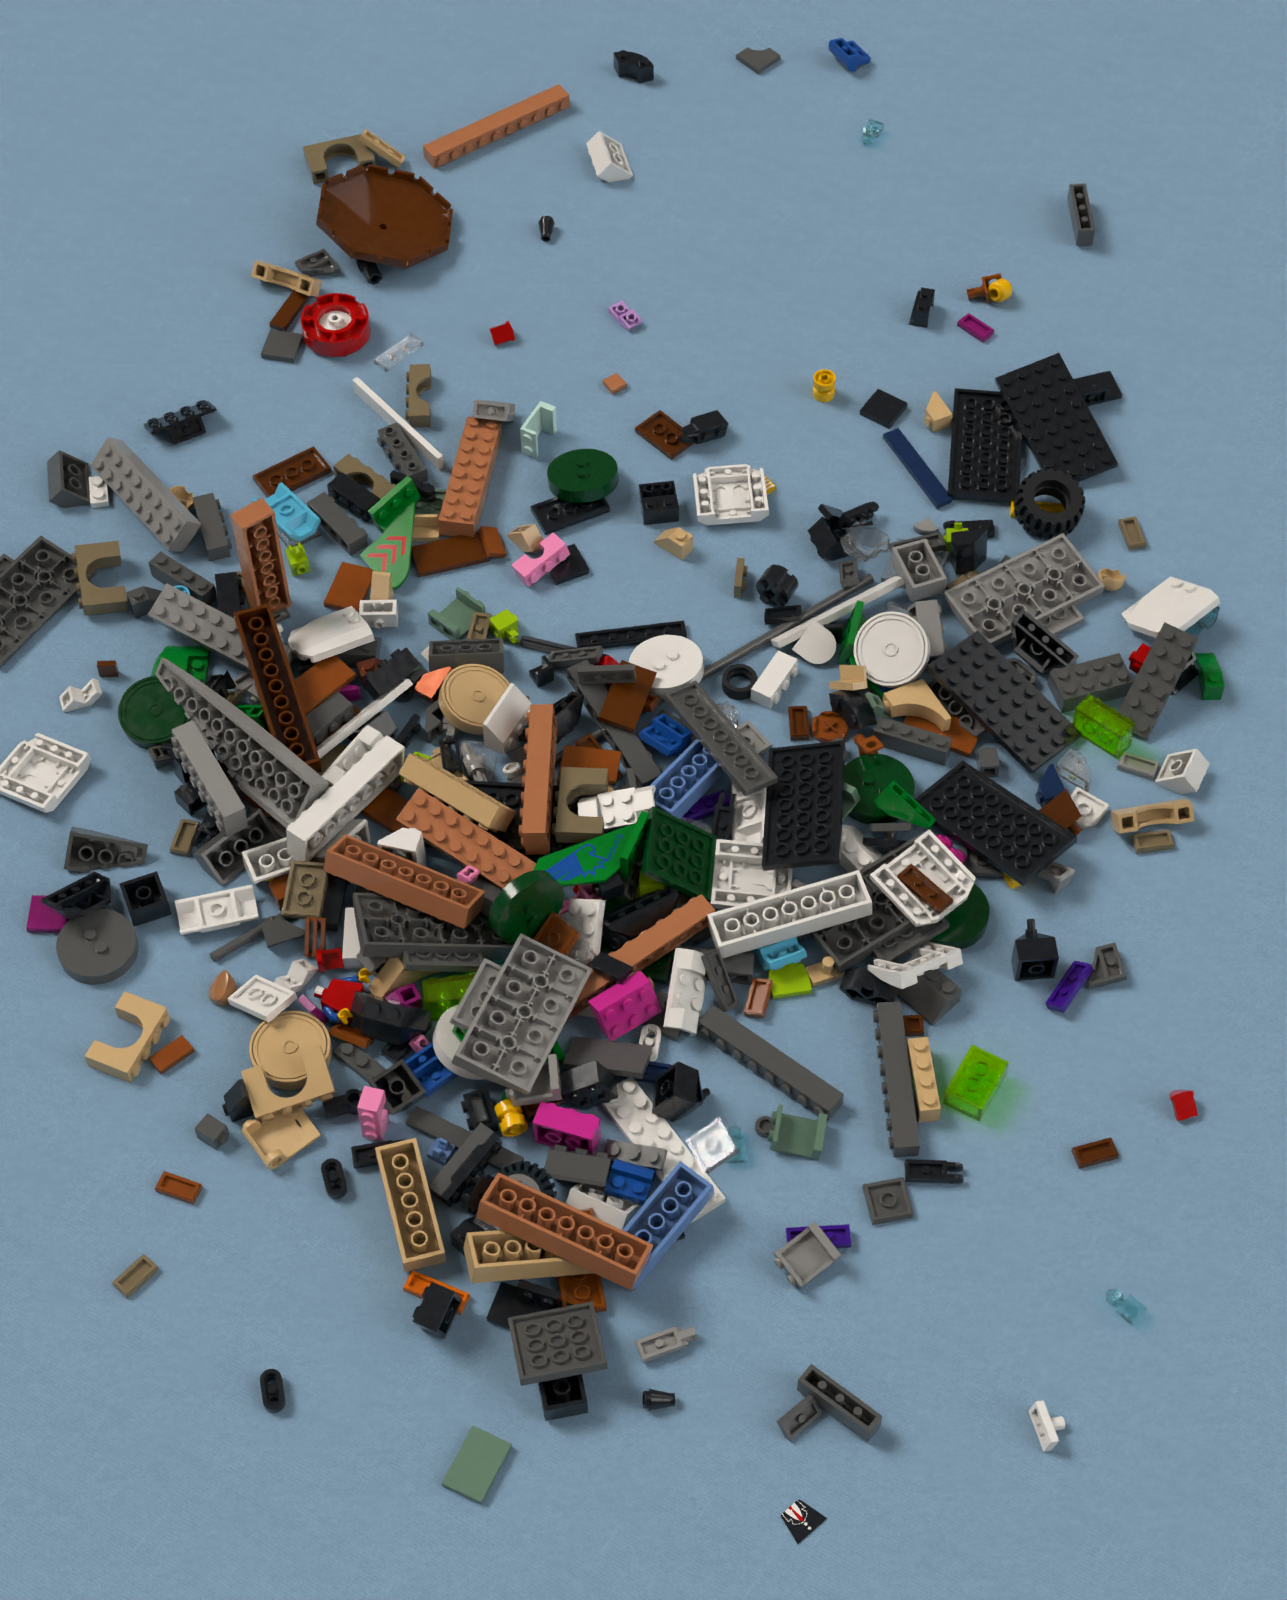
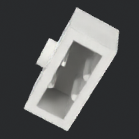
M397 599L360 600L359 615L368 623L370 628L398 627L399 612Z

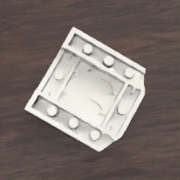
M747 464L715 466L706 468L705 472L699 475L693 474L697 520L707 526L758 522L769 516L763 468H760L759 471L751 469V465Z
M1170 576L1121 614L1123 620L1127 622L1129 629L1156 638L1164 622L1185 631L1220 604V600L1211 589Z
M352 606L317 618L304 627L291 631L288 639L290 648L298 658L304 661L310 658L312 663L375 641L368 623Z
M37 733L34 735V739L28 742L24 740L19 743L0 765V794L47 813L55 810L85 774L91 757L87 752Z
M930 830L918 837L911 847L887 865L884 863L876 869L869 877L915 927L939 922L966 901L976 879ZM910 864L915 866L953 899V903L939 915L897 878V875Z
M717 839L711 906L715 909H727L791 890L793 868L763 871V843Z

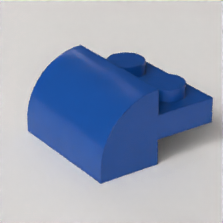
M843 38L829 41V51L848 70L856 71L857 66L870 63L871 57L853 40L846 42Z
M663 713L654 718L649 727L640 731L638 738L660 751L663 755L670 756L674 754L678 756L688 745L693 733Z
M433 1042L404 1061L425 1089L426 1098L459 1076L451 1072L440 1062L434 1051Z
M615 1159L604 1194L644 1205L648 1193H650L656 1170Z

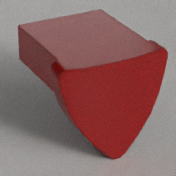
M509 321L489 328L494 345L510 340L511 342L515 341L514 332Z
M341 948L323 951L317 949L316 958L320 973H325L324 970L344 967Z
M1174 1090L1170 1093L1169 1096L1176 1120L1180 1121L1198 1116L1193 1097L1195 1095L1194 1090Z

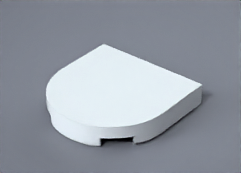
M813 620L792 650L809 663L823 664L834 656L836 640L829 630Z
M1076 787L1070 795L1082 815L1076 820L1081 828H1091L1097 825L1110 808L1109 804L1079 787Z

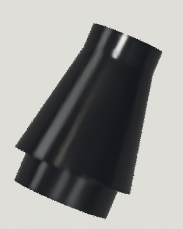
M542 216L538 222L541 240L550 241L555 222L550 216Z
M649 1388L648 1391H643V1408L651 1411L675 1406V1393Z

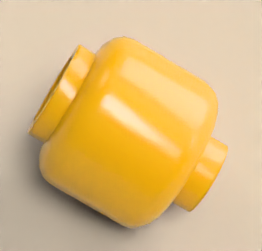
M1003 278L992 282L987 288L989 298L996 303L1003 302L1012 295L1010 282Z

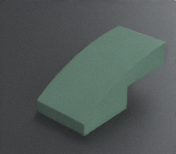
M867 692L865 697L878 718L881 716L892 719L885 712L887 709L880 697Z

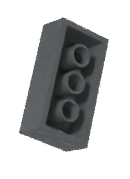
M1120 653L1052 670L1049 673L1047 685L1061 713L1125 697L1134 681Z

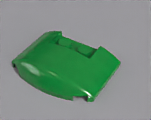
M166 646L157 657L151 676H156L155 672L160 660L165 658L205 684L207 682L211 651L202 646Z

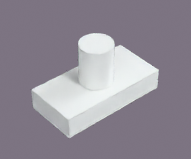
M1044 1400L1036 1401L1028 1412L1043 1452L1051 1451L1059 1442L1056 1431L1065 1429V1420L1062 1416L1050 1418Z

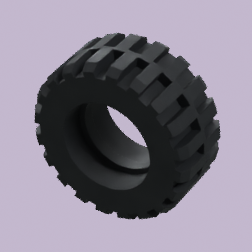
M1047 468V471L1040 469L1036 473H1030L1022 481L1014 500V514L1017 517L1018 523L1024 525L1023 529L1026 532L1029 530L1032 532L1031 535L1035 537L1036 535L1041 536V539H1046L1047 537L1052 539L1062 533L1066 536L1067 533H1071L1078 525L1085 508L1084 504L1086 501L1085 496H1083L1084 491L1082 487H1078V481L1076 479L1073 480L1069 474H1063L1061 470L1053 471V469ZM1040 495L1055 497L1064 506V511L1059 513L1046 512L1036 504L1034 498Z

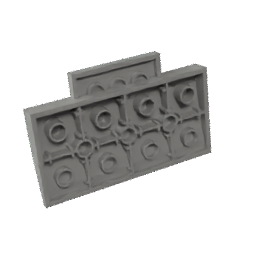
M1064 533L944 591L943 596L969 636L978 630L994 647H997L1012 639L1011 622L1021 609H1024L1055 636L1082 623L1084 617L1076 607L1101 595L1105 585Z
M520 933L503 966L484 958L453 1014L450 1023L466 1030L467 1033L451 1063L494 1083L529 1094L593 969Z

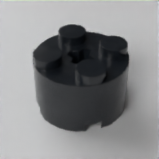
M770 565L756 583L760 600L765 604L771 603L779 607L785 606L798 587V580L794 574L792 576L788 574V569L783 566Z

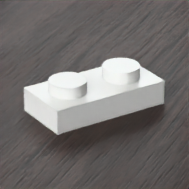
M100 476L89 477L91 508L109 506L108 484Z

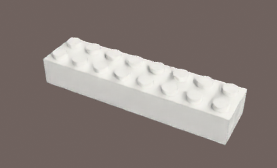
M387 735L382 740L377 741L375 746L369 752H366L358 763H354L345 775H341L332 787H328L325 794L317 798L308 810H304L294 823L292 822L288 825L286 829L287 853L298 861L309 862L400 775L399 772L404 764L405 746Z
M857 870L707 914L708 927L716 948H719L723 959L872 915V900L860 871Z

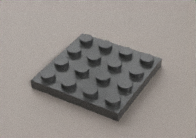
M593 1301L508 1318L521 1386L608 1369Z

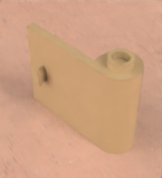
M301 1107L293 1109V1112L287 1115H281V1113L274 1115V1118L270 1121L260 1123L257 1119H250L243 1124L242 1134L269 1170L279 1167L321 1137V1134Z

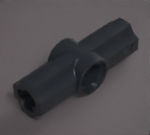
M356 259L360 272L364 273L368 283L378 284L382 279V275L377 267V263Z
M350 1089L345 1095L333 1097L331 1100L322 1102L326 1119L346 1113L357 1115V1106L363 1090Z

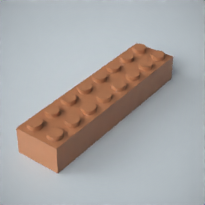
M467 416L438 519L440 535L475 537L503 436L502 421Z
M261 498L230 515L248 606L253 608L270 603L274 613L284 607L289 608L292 605L275 513L266 501Z
M533 704L530 705V712L526 714L529 728L525 729V737L528 739V744L524 745V753L527 755V758L523 760V770L526 773L525 776H522V786L525 788L524 792H521L523 808H520L522 824L519 825L521 846L525 847L526 855L550 854L557 722L554 705Z
M419 788L396 818V821L402 828H415L422 831L425 843L464 868L470 865L478 869L481 877L501 889L518 876L533 871L536 865L535 862Z
M345 834L326 852L323 871L345 879L352 884L362 886L369 891L379 893L386 898L396 900L403 905H408L420 912L432 915L439 920L454 924L456 927L465 929L482 911L485 891Z
M499 1172L480 1200L476 1215L478 1219L631 1291L647 1264L653 1244Z

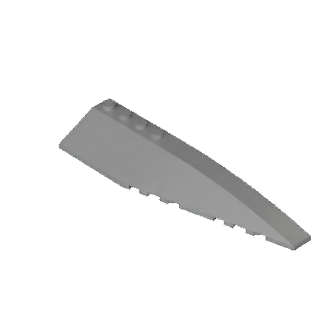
M161 658L155 672L157 678L166 690L174 695V701L177 705L183 707L186 717L194 721L211 750L214 749L218 760L229 769L227 771L232 778L235 777L238 781V787L286 829L290 823H294L304 810H308L317 798L325 794L329 782L228 700L165 658Z

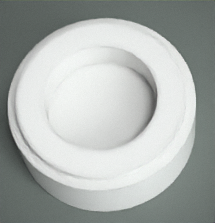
M519 762L508 763L503 768L504 776L508 779L518 777L523 772Z

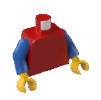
M366 968L361 969L357 975L352 977L332 979L328 988L316 987L314 997L321 999L323 1013L331 1023L343 1022L345 1025L351 1024L354 1018L351 1007L355 991L365 993L364 984L362 983L369 984L371 981L368 976L372 974Z

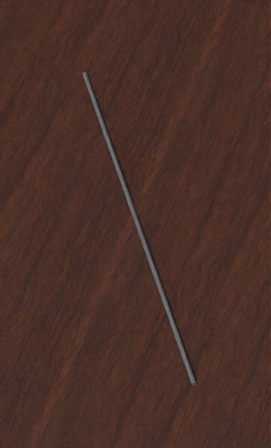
M865 575L859 579L860 584L853 587H845L802 612L801 621L782 623L704 668L701 681L768 643L771 639L787 632L874 581L872 575ZM660 698L661 702L658 704V706L664 703L665 700ZM600 729L591 733L596 741L604 737ZM564 750L556 754L555 765L562 761ZM526 771L506 783H516L522 776H525ZM281 913L275 916V919L279 917L286 921L290 919L287 917H282ZM258 925L211 952L212 960L216 962L263 934L261 926Z

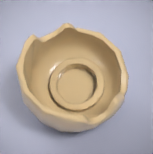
M174 486L169 489L188 510L193 508V493L187 492L185 486Z
M1103 568L1099 570L1097 576L1105 585L1104 590L1116 591L1121 589L1127 575L1121 576L1120 570L1113 571Z

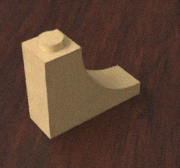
M924 679L884 693L882 702L887 709L885 712L891 718L898 716L921 717L934 723L942 732L949 730L951 716Z
M390 957L368 989L373 995L385 998L399 988L409 985L422 977L440 973L441 971H405L402 957Z

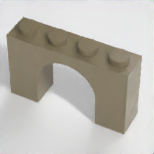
M361 134L303 146L305 161L313 184L323 183L329 178L326 163L336 156L351 157L358 166L363 165V168H367L368 164L376 165L372 149L364 146L358 140Z
M111 541L74 545L75 553H72L73 564L77 563V568H74L75 579L79 578V583H76L77 594H81V598H78L79 609H83L84 616L128 611L125 586L100 588L88 581L89 575L99 568L121 566L119 542Z
M561 767V775H557L559 791L556 790L555 802H558V806L554 807L553 812L556 823H552V835H555L557 843H582L604 835L603 817L578 816L572 813L568 806L578 796L597 795L608 792V768Z

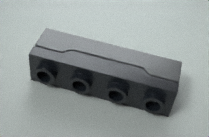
M480 1123L429 1184L430 1193L448 1207H451L453 1203L456 1204L461 1199L462 1192L466 1187L469 1188L472 1185L471 1182L479 1171L485 1170L489 1163L488 1160L493 1155L499 1153L502 1148L501 1137L483 1123Z

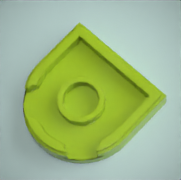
M801 962L789 963L778 970H769L768 979L773 981L772 999L812 994L809 974Z

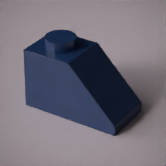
M1053 764L1048 766L1038 785L1037 793H1035L1036 801L1042 807L1065 790Z

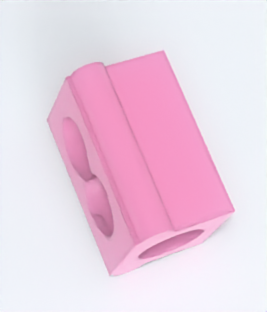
M468 865L457 873V880L471 885L477 880L480 871Z
M423 1034L418 1035L409 1042V1045L416 1053L430 1044Z

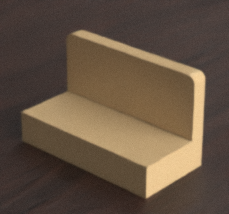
M437 514L415 515L412 542H433L439 540V518Z
M840 665V680L829 682V689L850 691L867 688L866 666Z

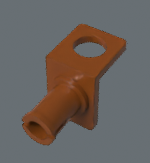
M1001 274L982 277L980 287L967 289L968 299L983 296L987 304H990L987 290L990 285L989 281L991 279H1001Z
M857 734L854 737V743L858 746L859 756L878 754V750L884 748L875 735L865 738L863 734Z

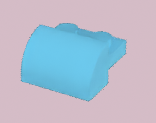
M797 937L754 949L765 971L768 969L778 970L784 965L797 963L807 957L806 950L798 944Z

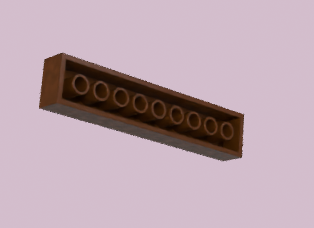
M270 603L234 612L236 629L269 733L317 773L322 772L320 758Z

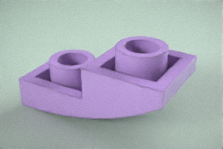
M623 300L608 308L611 316L627 330L642 323L637 313L633 309L630 310Z

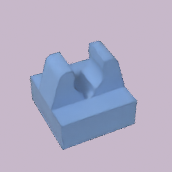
M437 1137L428 1151L427 1157L445 1166L454 1154L456 1147L447 1140Z

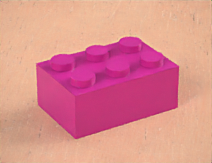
M640 970L627 977L621 984L617 983L588 1001L600 1031L611 1042L662 1012L650 980Z
M540 1102L532 1122L534 1142L549 1147H555L556 1144L568 1146L567 1150L573 1151L576 1148L587 1149L588 1153L595 1154L601 1139L600 1118L593 1114L579 1113L572 1108L558 1107L551 1102Z

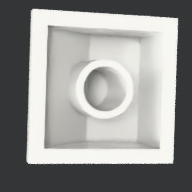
M1197 748L1167 754L1154 783L1179 794L1197 792L1210 763Z

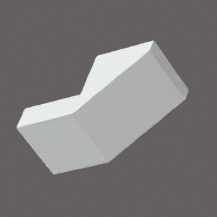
M92 678L83 689L69 686L59 697L62 711L69 712L93 705L102 695L99 680Z
M305 959L292 962L287 975L277 977L274 983L296 993L308 983L319 968Z

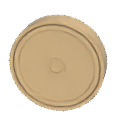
M465 664L458 666L447 674L442 683L438 697L440 709L445 718L456 728L470 734L484 735L483 723L510 683L501 673L485 665Z
M284 1011L270 1022L263 1021L258 1025L250 1039L249 1055L252 1067L261 1064L264 1068L269 1086L283 1090H294L303 1088L307 1081V1072L300 1051L320 1045L329 1066L332 1058V1046L328 1030L318 1018L302 1011Z

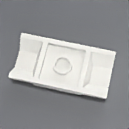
M366 725L324 772L322 777L333 786L341 775H345L354 763H358L363 755L369 752L376 742L382 740L384 736L381 732Z
M731 784V795L737 794L732 840L763 843L766 788L744 796L741 791L737 792L735 786Z
M655 785L642 788L633 787L582 798L577 803L578 816L603 817L604 832L629 826L637 822L641 811L648 813L652 806L655 807L654 793L656 787Z
M252 885L175 901L181 935L199 931L205 933L238 926L242 922L259 919Z
M675 948L663 1027L680 1029L690 1033L689 1036L695 1037L698 1018L701 1017L706 978L704 977L706 969L701 958L704 954L691 949Z

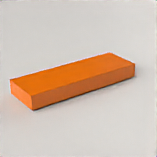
M412 1270L403 1286V1291L424 1299L422 1298L426 1286H430L431 1282H434L454 1291L463 1299L457 1311V1314H462L470 1299L469 1293Z

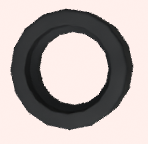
M745 664L731 665L724 671L722 676L723 692L734 700L750 698L751 688L757 681L756 672ZM742 676L748 678L751 683L747 687L736 688L729 684V680L733 677Z

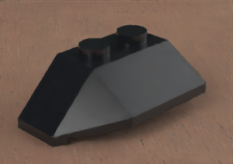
M1021 609L1011 622L1012 651L1038 673L1046 674L1052 670L1071 666L1079 657L1078 654L1024 609Z
M572 691L568 696L561 698L553 704L557 722L556 744L579 724L584 700L582 694ZM529 725L519 735L520 741L528 743V739L525 737V729L529 728Z
M93 872L42 898L41 903L54 913L68 920L85 917L111 903L110 878Z
M669 886L646 893L611 910L604 916L603 924L609 930L626 936H639L642 931L650 929L657 921L665 919L670 915L679 894L674 888Z
M355 991L351 1012L362 1036L398 1046L426 1032L432 1013L431 1010L360 991Z

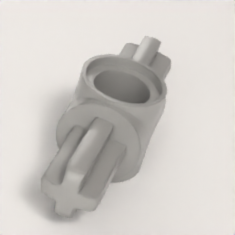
M462 743L459 749L464 757L462 765L466 776L475 781H487L484 775L486 767L482 756L473 752L470 743Z

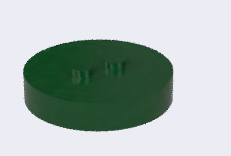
M576 449L563 453L556 457L547 469L548 485L551 493L567 502L587 503L602 499L614 491L619 481L618 466L615 459L608 453L596 449Z
M157 676L143 678L131 685L123 694L118 706V719L124 733L134 744L146 749L162 745V743H171V738L173 737L172 729L191 721L184 714L185 710L183 707L177 705L174 701V695L166 690Z
M866 754L848 762L844 770V783L855 787L860 796V801L848 815L864 824L892 823L899 820L881 811L874 800L893 780L913 798L915 786L909 769L899 760L883 754Z
M534 870L518 876L502 889L492 904L489 913V924L492 930L504 942L509 944H515L520 933L533 939L552 912L559 914L564 902L563 887L550 873L543 870Z
M973 884L966 901L944 917L949 923V928L927 942L965 949L981 939L987 929L990 909L985 894L977 885Z

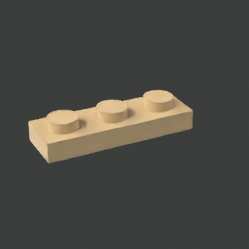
M367 129L364 130L358 139L364 146L371 148L377 155L384 157L391 165L398 168L406 158V156Z

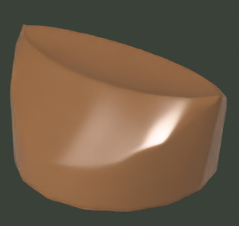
M226 970L218 974L209 988V999L215 1005H229L227 998L238 990L233 977Z

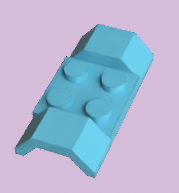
M282 482L279 483L275 494L264 499L275 513L277 527L290 538L302 541L316 532L320 518ZM256 497L252 499L253 502L259 500Z

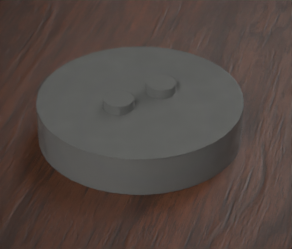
M98 909L85 917L70 919L58 935L56 951L60 964L68 976L84 984L97 985L116 980L132 967L138 954V940L133 925L124 915L110 909Z

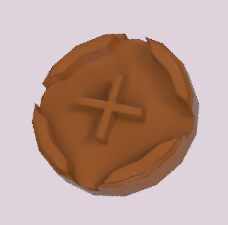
M832 711L820 713V715L813 719L811 724L812 735L820 743L829 742L838 737H842L844 740L849 732L843 717Z

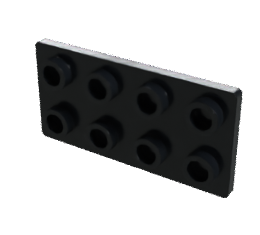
M1111 371L1073 379L1087 406L1122 398V393Z
M201 400L192 407L185 406L180 408L178 412H168L162 418L149 419L148 423L144 424V427L151 434L168 429L171 441L175 445L205 434L206 430L201 417L213 413L217 409L209 401Z
M520 1279L518 1286L501 1282L486 1319L490 1323L509 1328V1317L563 1307L561 1292Z

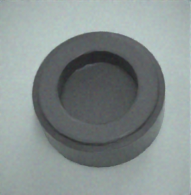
M762 1116L757 1119L755 1131L760 1137L768 1138L769 1130H773L774 1124L770 1123L771 1117Z

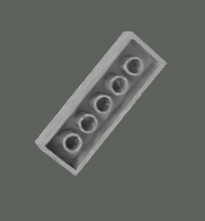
M191 720L172 729L173 737L171 742L174 746L172 748L177 759L180 758L182 760L181 765L185 773L189 772L193 787H198V794L202 802L206 801L208 804L207 810L210 816H215L219 831H224L228 837L247 828L245 807L194 721Z

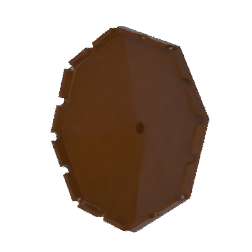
M368 164L367 168H363V165L346 171L344 177L340 173L326 179L325 184L322 183L316 225L350 258L406 269L448 250L453 209H451V204L441 194L437 192L434 195V188L421 176L419 179H416L415 173L396 169L394 173L390 174L386 167Z

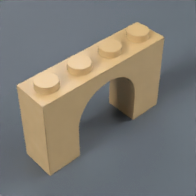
M124 991L115 1006L117 1016L140 1026L143 1029L141 1037L136 1043L125 1048H115L94 1040L84 1057L89 1067L131 1083L133 1078L139 1074L143 1061L148 1059L151 1048L159 1041L163 1028L168 1026L170 1016L167 1007Z
M320 1045L300 1051L307 1072V1081L302 1091L293 1097L283 1098L271 1092L261 1064L241 1071L257 1120L262 1122L270 1121L274 1118V1115L280 1113L281 1115H287L292 1113L295 1108H308L315 1101L321 1100V1102L333 1099V1095L337 1093Z

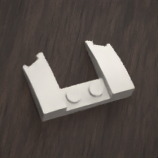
M926 942L923 948L918 947L910 952L913 955L918 952L922 955L921 957L904 964L877 958L874 960V965H868V971L882 981L904 989L918 983L917 976L923 975L925 971L938 968L950 970L962 965L963 960L960 948Z

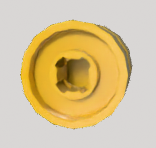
M818 370L813 376V397L819 402H829L835 396L836 376L831 370Z
M511 1099L503 1100L494 1107L497 1119L501 1122L499 1126L504 1137L518 1136L527 1130L528 1125L525 1116L522 1114V1107H513Z

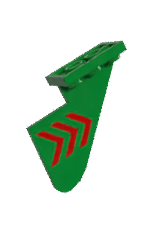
M408 475L368 510L377 529L381 533L385 532L359 555L373 571L391 573L393 589L401 587L408 577L415 506L421 498L413 480Z

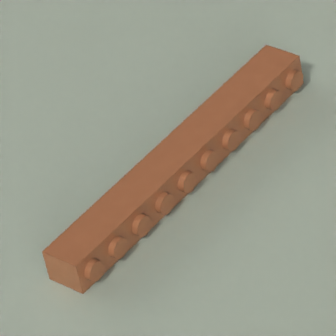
M558 84L423 145L424 158L435 169L569 108L570 96Z
M700 894L697 897L691 898L687 904L675 909L665 919H660L653 927L642 931L638 937L632 941H627L620 949L608 955L632 966V973L639 970L642 971L708 926L707 914L716 911L705 897ZM592 970L566 1021L589 1007L588 1001L616 985L617 982Z

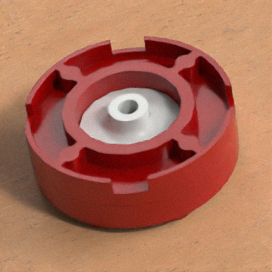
M331 293L317 297V302L311 306L307 304L301 314V327L306 345L315 353L325 357H346L361 349L368 341L371 332L369 313L365 304L357 302L356 297L343 293Z

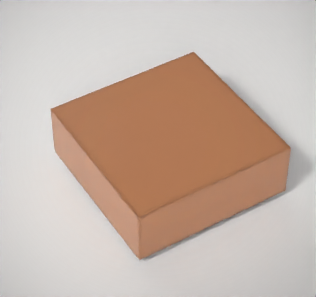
M618 373L603 380V385L612 395L627 387V383Z

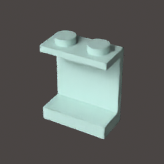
M540 401L520 428L522 453L538 458L537 436L541 430L552 435L556 433L557 418L555 406Z

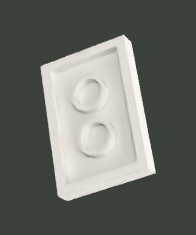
M570 898L567 923L580 933L581 936L567 954L568 957L572 959L593 960L600 953L605 909L604 900Z
M255 975L227 999L230 1005L266 1022H270L285 1008L290 1006L297 999L294 991Z

